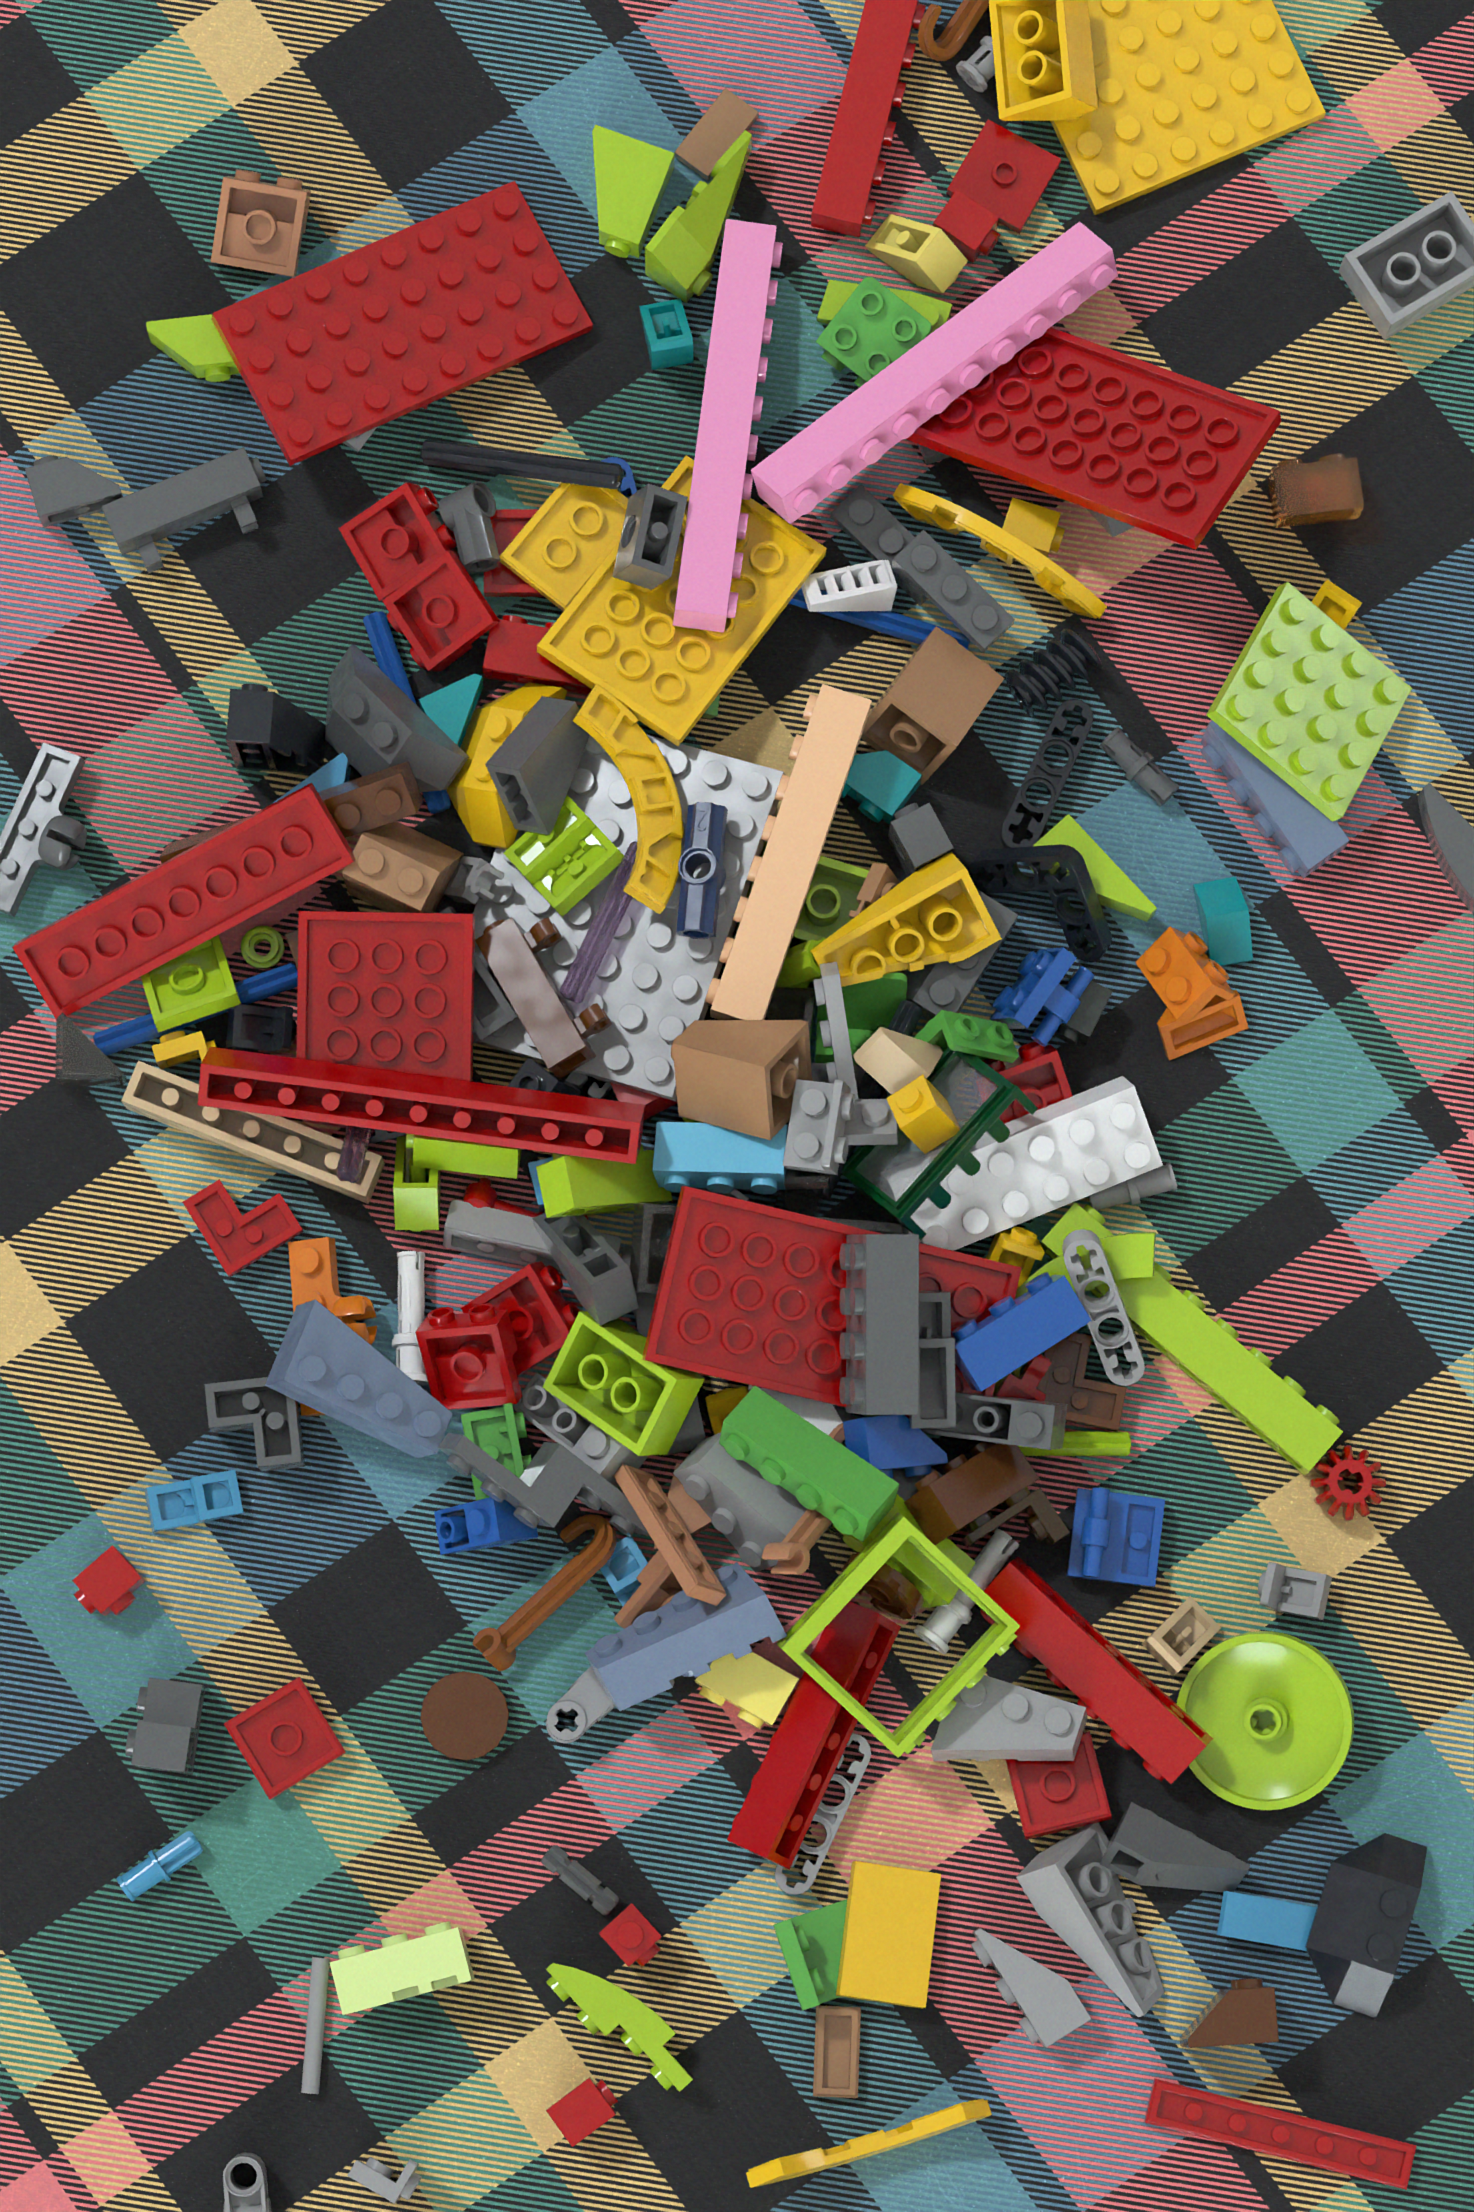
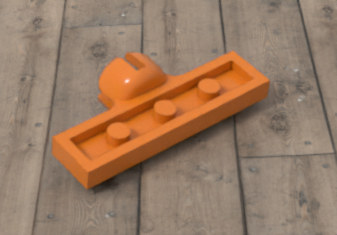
M323 1237L288 1242L293 1314L297 1305L316 1299L372 1345L377 1336V1326L366 1327V1323H356V1321L377 1318L374 1305L365 1296H341L338 1284L335 1238ZM300 1403L301 1416L325 1415Z

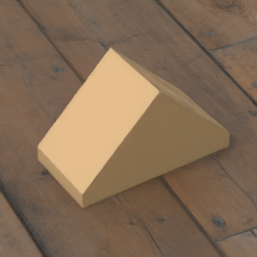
M880 1027L852 1056L855 1062L890 1094H894L922 1074L927 1078L941 1058L943 1051L938 1045Z
M1190 1596L1142 1645L1173 1676L1198 1653L1221 1627Z

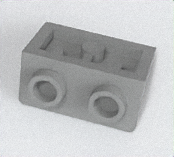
M796 1079L783 1166L786 1169L837 1175L839 1163L844 1164L846 1162L849 1141L848 1137L843 1136L846 1120H852L854 1115L855 1094L850 1093L851 1088L844 1081L835 1080L833 1084Z
M369 2157L366 2164L356 2160L347 2175L394 2204H397L400 2197L409 2200L422 2176L415 2173L419 2164L409 2159L397 2182L390 2179L394 2170L372 2157Z

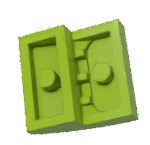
M566 795L555 826L549 835L527 831L504 852V855L562 917L626 859L620 850L568 795Z

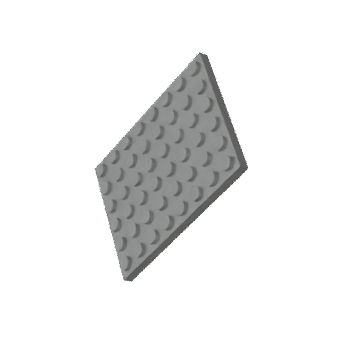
M590 735L567 795L620 850L626 859L562 917L504 855L506 850L496 848L490 864L503 872L504 877L502 880L497 879L492 883L489 892L494 894V897L491 901H485L482 898L477 900L473 912L475 914V939L483 935V931L487 926L498 920H507L512 917L526 933L537 922L548 917L551 923L555 924L563 939L552 947L542 949L537 954L572 1015L576 1018L586 1008L598 1003L612 1022V1025L607 1029L586 1038L596 1057L573 1072L676 1101L674 1061L671 1058L672 1042L694 1020H704L709 1006V1003L705 1002L712 978L718 979L723 963L719 962L721 951L727 936L732 938L737 922L733 921V917L740 897H746L751 881L747 880L754 856L760 857L765 843L764 840H761L762 832L768 815L774 816L779 802V800L775 799V795L782 775L786 774L780 770L683 744L677 747L668 740L647 735L652 744L656 743L677 787L684 826L681 855L684 853L688 805L695 804L696 802H711L725 806L728 809L723 856L726 880L720 889L716 937L692 939L686 936H679L676 932L681 887L680 873L674 891L660 915L623 891L631 875L636 857L638 836L636 813L627 784L608 753ZM518 830L514 843L527 831ZM703 863L699 865L694 871V878L698 879L706 876L710 871L711 864ZM519 1017L483 1040H480L473 1029V1043L545 1063Z

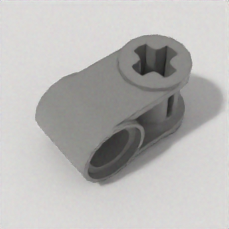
M592 1666L570 1686L569 1691L548 1712L546 1720L547 1732L558 1743L568 1744L575 1742L615 1707L604 1691ZM560 1712L564 1716L569 1715L571 1712L575 1714L574 1727L576 1730L571 1732L566 1728L561 1732L558 1731L556 1726L559 1720L556 1714Z
M244 2152L237 2154L228 2162L223 2172L224 2212H272L271 2201L268 2197L265 2163L259 2156L253 2153ZM239 2163L252 2165L257 2174L256 2182L248 2187L237 2184L233 2177L235 2165Z

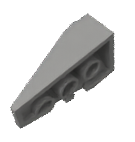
M1099 1823L1085 1825L1036 1855L1016 1878L1038 1915L1137 2017H1141L1150 2010L1165 1991L1148 1941L1138 1937L1131 1915L1137 1912L1133 1898H1125L1117 1873L1100 1865V1861L1110 1841Z

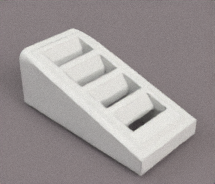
M877 560L811 574L801 588L809 612L891 611L897 591V583L889 560ZM820 589L826 590L827 594L822 595Z

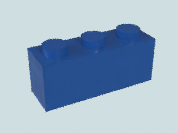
M1045 1272L1029 1281L1025 1285L1028 1291L1013 1300L1012 1296H1007L993 1304L988 1309L991 1315L979 1323H976L975 1319L969 1320L952 1331L955 1338V1363L972 1390L982 1392L1092 1321L1065 1275L1054 1274L1050 1277L1049 1273Z

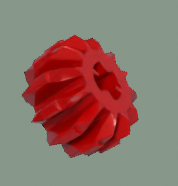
M1350 1445L1343 1447L1342 1461L1333 1449L1329 1450L1325 1455L1330 1466L1323 1462H1317L1313 1467L1317 1473L1324 1476V1478H1315L1310 1481V1487L1324 1489V1493L1319 1494L1314 1499L1316 1505H1319L1329 1499L1332 1502L1326 1513L1329 1517H1333L1340 1507H1343L1344 1521H1351L1353 1519L1354 1507L1362 1517H1366L1370 1514L1366 1501L1375 1505L1380 1504L1382 1501V1497L1372 1491L1371 1488L1379 1489L1386 1486L1385 1479L1372 1478L1371 1475L1381 1469L1380 1462H1375L1367 1468L1364 1463L1369 1456V1452L1364 1449L1358 1454L1356 1460H1353V1450ZM1340 1473H1343L1347 1478L1354 1476L1357 1479L1358 1483L1353 1486V1489L1357 1490L1355 1494L1349 1489L1342 1491L1339 1488L1338 1483L1343 1480V1478L1339 1477Z

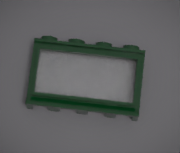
M949 1047L942 1054L927 1080L948 1101L960 1126L958 1133L927 1154H924L898 1127V1145H861L845 1163L841 1171L862 1194L912 1234H919L920 1240L926 1236V1233L915 1223L911 1216L926 1199L939 1209H944L950 1204L951 1195L940 1183L956 1165L969 1176L978 1173L981 1164L969 1150L985 1132L998 1143H1003L1008 1139L1010 1130L999 1119L1008 1106L1016 1100L1031 1115L1038 1109L1018 1086L1012 1084L978 1057L972 1054L953 1051Z

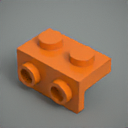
M1170 926L1135 963L1175 1019L1187 1025L1215 995L1229 1001L1235 993L1226 982L1229 979L1228 973L1217 962L1210 960L1205 952L1208 950L1206 943L1192 931L1185 934Z

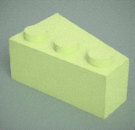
M448 1921L425 1927L426 1936L413 1940H408L407 1933L381 1939L383 1948L365 1952L363 1944L337 1951L339 1960L329 1963L342 2015L475 1980L462 1928L456 1927L452 1929L451 1923Z

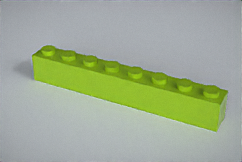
M1075 1202L1044 1237L1041 1245L1044 1252L1051 1259H1054L1063 1254V1241L1068 1234L1075 1230H1090L1099 1239L1113 1234L1103 1226L1106 1220L1098 1211L1088 1204L1082 1208ZM1155 1262L1153 1277L1116 1280L1133 1329L1300 1473L1306 1475L1343 1433L1336 1426L1340 1422L1339 1419L1330 1410L1320 1404L1317 1408L1303 1398L1306 1391L1289 1376H1285L1282 1380L1269 1369L1273 1363L1267 1356L1255 1347L1248 1351L1236 1340L1239 1334L1232 1326L1220 1318L1216 1322L1203 1312L1206 1307L1205 1304L1192 1292L1185 1290L1182 1294L1169 1282L1172 1276L1158 1263ZM1102 1284L1089 1291L1097 1298H1100L1108 1292L1109 1286L1108 1284Z

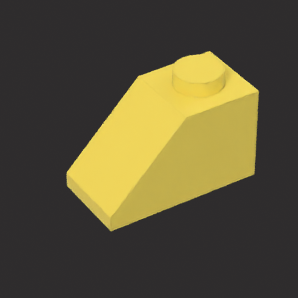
M893 214L888 215L865 245L872 254L917 286L939 293H944L955 282L959 272L968 262L942 229Z

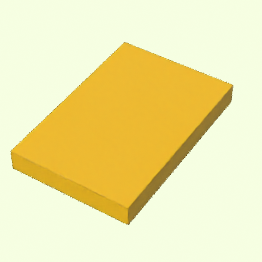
M561 482L499 556L500 562L564 612L619 542L629 499L617 489Z
M861 1861L852 1862L836 1996L921 2009L926 2008L941 1874Z

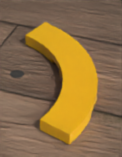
M902 483L898 485L893 493L894 499L914 519L941 528L954 535H957L960 531H966L981 539L980 548L1010 566L1014 560H1017L1029 568L1034 577V582L1051 594L1070 612L1100 619L1107 608V605L1063 568L1022 540L977 514L939 496Z
M596 683L573 719V722L591 735L608 753L624 778L633 801L638 830L637 851L631 875L623 891L660 915L674 891L679 875L678 862L681 856L684 826L677 787L656 743L652 744L648 736L637 724L639 720L616 699L614 695Z
M984 2098L959 2103L911 2120V2122L886 2132L880 2130L847 2140L843 2145L830 2149L818 2148L771 2160L748 2169L749 2172H746L750 2188L807 2175L941 2134L991 2116L992 2113L988 2101L984 2100Z

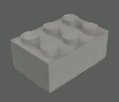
M1452 191L1344 255L1339 273L1384 340L1474 287V223Z

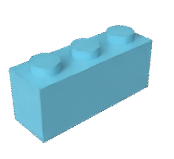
M657 1122L652 1171L658 1187H664V1189L671 1192H680L682 1186L707 1188L714 1193H730L733 1189H751V1191L758 1194H773L777 1190H789L790 1169H786L783 1166L788 1125L785 1124L771 1140L707 1123Z

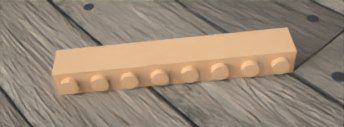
M822 684L818 696L810 694L802 719L809 721L804 736L796 734L789 754V759L796 761L791 776L782 775L775 795L776 800L782 801L777 817L768 815L762 832L761 840L768 842L763 858L755 855L748 873L747 880L754 882L749 898L740 897L733 917V921L739 922L740 925L735 939L727 936L721 951L719 962L726 964L721 980L713 977L706 995L705 1002L712 1004L710 1017L718 1020H765L871 709L872 700Z

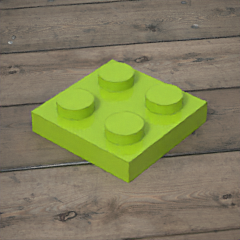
M219 935L140 976L158 1033L241 1004Z

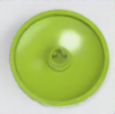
M1273 1631L1247 1632L1218 1643L1208 1650L1191 1668L1182 1684L1177 1699V1705L1213 1738L1189 1765L1190 1769L1214 1794L1228 1802L1245 1808L1278 1810L1298 1805L1314 1797L1340 1771L1348 1756L1353 1740V1704L1341 1674L1333 1663L1318 1649L1299 1638Z

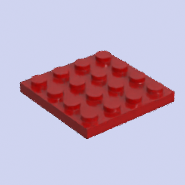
M299 911L296 1058L473 1082L475 914Z

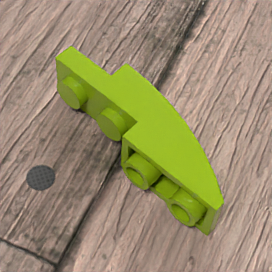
M552 1963L546 1969L552 1975L546 1983L563 2002L571 1997L582 2010L576 2017L593 2035L601 2030L607 2036L620 2024L625 2032L619 2038L636 2057L644 2051L655 2064L649 2071L666 2090L674 2085L680 2092L693 2080L663 2046L676 2032L641 2000L597 1975L574 1967Z

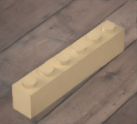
M141 1061L137 1062L121 1100L126 1109L369 1204L385 1165L382 1156L281 1116L197 1105L199 1084Z

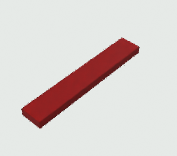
M1155 2078L1144 2122L1405 2190H1407L1417 2146Z

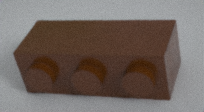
M983 1441L968 1451L972 1456L971 1459L968 1460L963 1453L942 1467L945 1473L942 1477L935 1470L914 1484L918 1492L907 1499L904 1504L927 1539L934 1545L939 1544L1039 1479L1018 1446Z

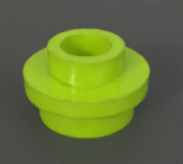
M257 926L250 929L244 935L241 941V953L244 960L250 966L257 969H269L278 964L282 959L284 942L281 935L275 929L269 926ZM266 941L271 945V950L268 954L258 955L255 952V947L259 942Z

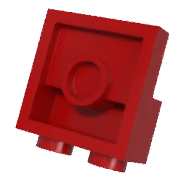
M406 482L338 528L379 601L384 600L447 550L454 551L457 557L460 558L455 549L457 544L454 532L445 523L442 525L434 512L439 508V503L427 487L421 489L417 484Z
M447 550L382 600L389 611L387 613L388 621L398 633L404 634L411 644L410 654L414 661L422 669H427L428 671L441 672L473 648L471 643L500 622L454 551Z
M1035 1041L1027 1043L1018 1048L1019 1057L1013 1063L991 1058L983 1060L984 1063L1012 1084L1018 1086L1038 1108L1037 1110L1073 1096L1058 1051L1051 1044L1044 1047ZM974 1072L970 1074V1078L981 1107L997 1089V1086L979 1072ZM1014 1100L1000 1115L999 1119L1005 1124L1029 1114V1112Z
M542 1261L525 1266L460 1308L463 1313H468L469 1309L476 1305L491 1303L494 1305L495 1310L508 1309L518 1348L512 1356L517 1377L560 1352L580 1311L574 1303L567 1305L559 1291L563 1287L561 1276L553 1266L548 1265L545 1267Z
M483 1303L470 1308L468 1313L454 1314V1310L451 1307L437 1308L428 1313V1317L424 1319L415 1333L432 1396L448 1410L498 1406L507 1403L517 1404L522 1398V1392L512 1356L518 1348L508 1309L495 1310L493 1304Z

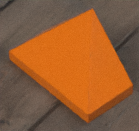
M1233 990L1235 995L1229 1001L1215 995L1187 1025L1177 1021L1170 1010L1166 1008L1157 1025L1169 1061L1248 1028L1241 998L1237 990Z

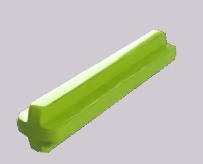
M1065 1431L1063 1448L1047 1450L1024 1446L1018 1447L1024 1456H1127L1131 1452V1436L1128 1432Z

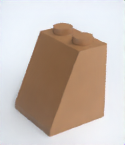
M936 626L919 645L869 712L861 738L877 751L888 750L922 774L921 784L923 785L956 749L1000 686L1004 677L994 671L988 663L980 660L960 645L954 637L946 634Z
M394 821L361 834L352 852L355 861L345 866L342 875L348 894L385 912L435 913L444 896L443 893L464 853L400 822Z
M694 1020L672 1042L671 1058L674 1061L675 1093L678 1102V1113L681 1117L771 1140L790 1120L796 1079L812 1081L807 1021Z

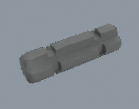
M553 1845L542 1857V1864L553 1874L555 1872L560 1874L559 1879L584 1900H591L593 1902L592 1906L602 1915L609 1914L619 1901L618 1896L608 1887L604 1889L600 1886L601 1881L576 1860H569L567 1858L569 1855L559 1846Z

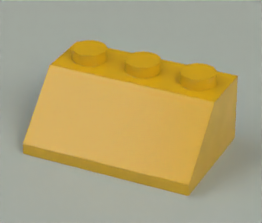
M989 0L999 119L1003 121H1062L1098 110L1088 0Z

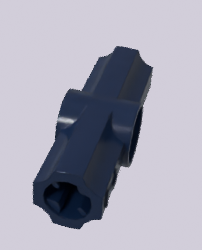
M696 802L695 804L688 805L684 853L680 856L678 862L681 887L676 932L679 936H686L692 939L716 937L720 889L726 880L723 856L728 809L725 806L711 802ZM703 863L711 864L710 871L706 876L698 879L694 878V871L699 865Z

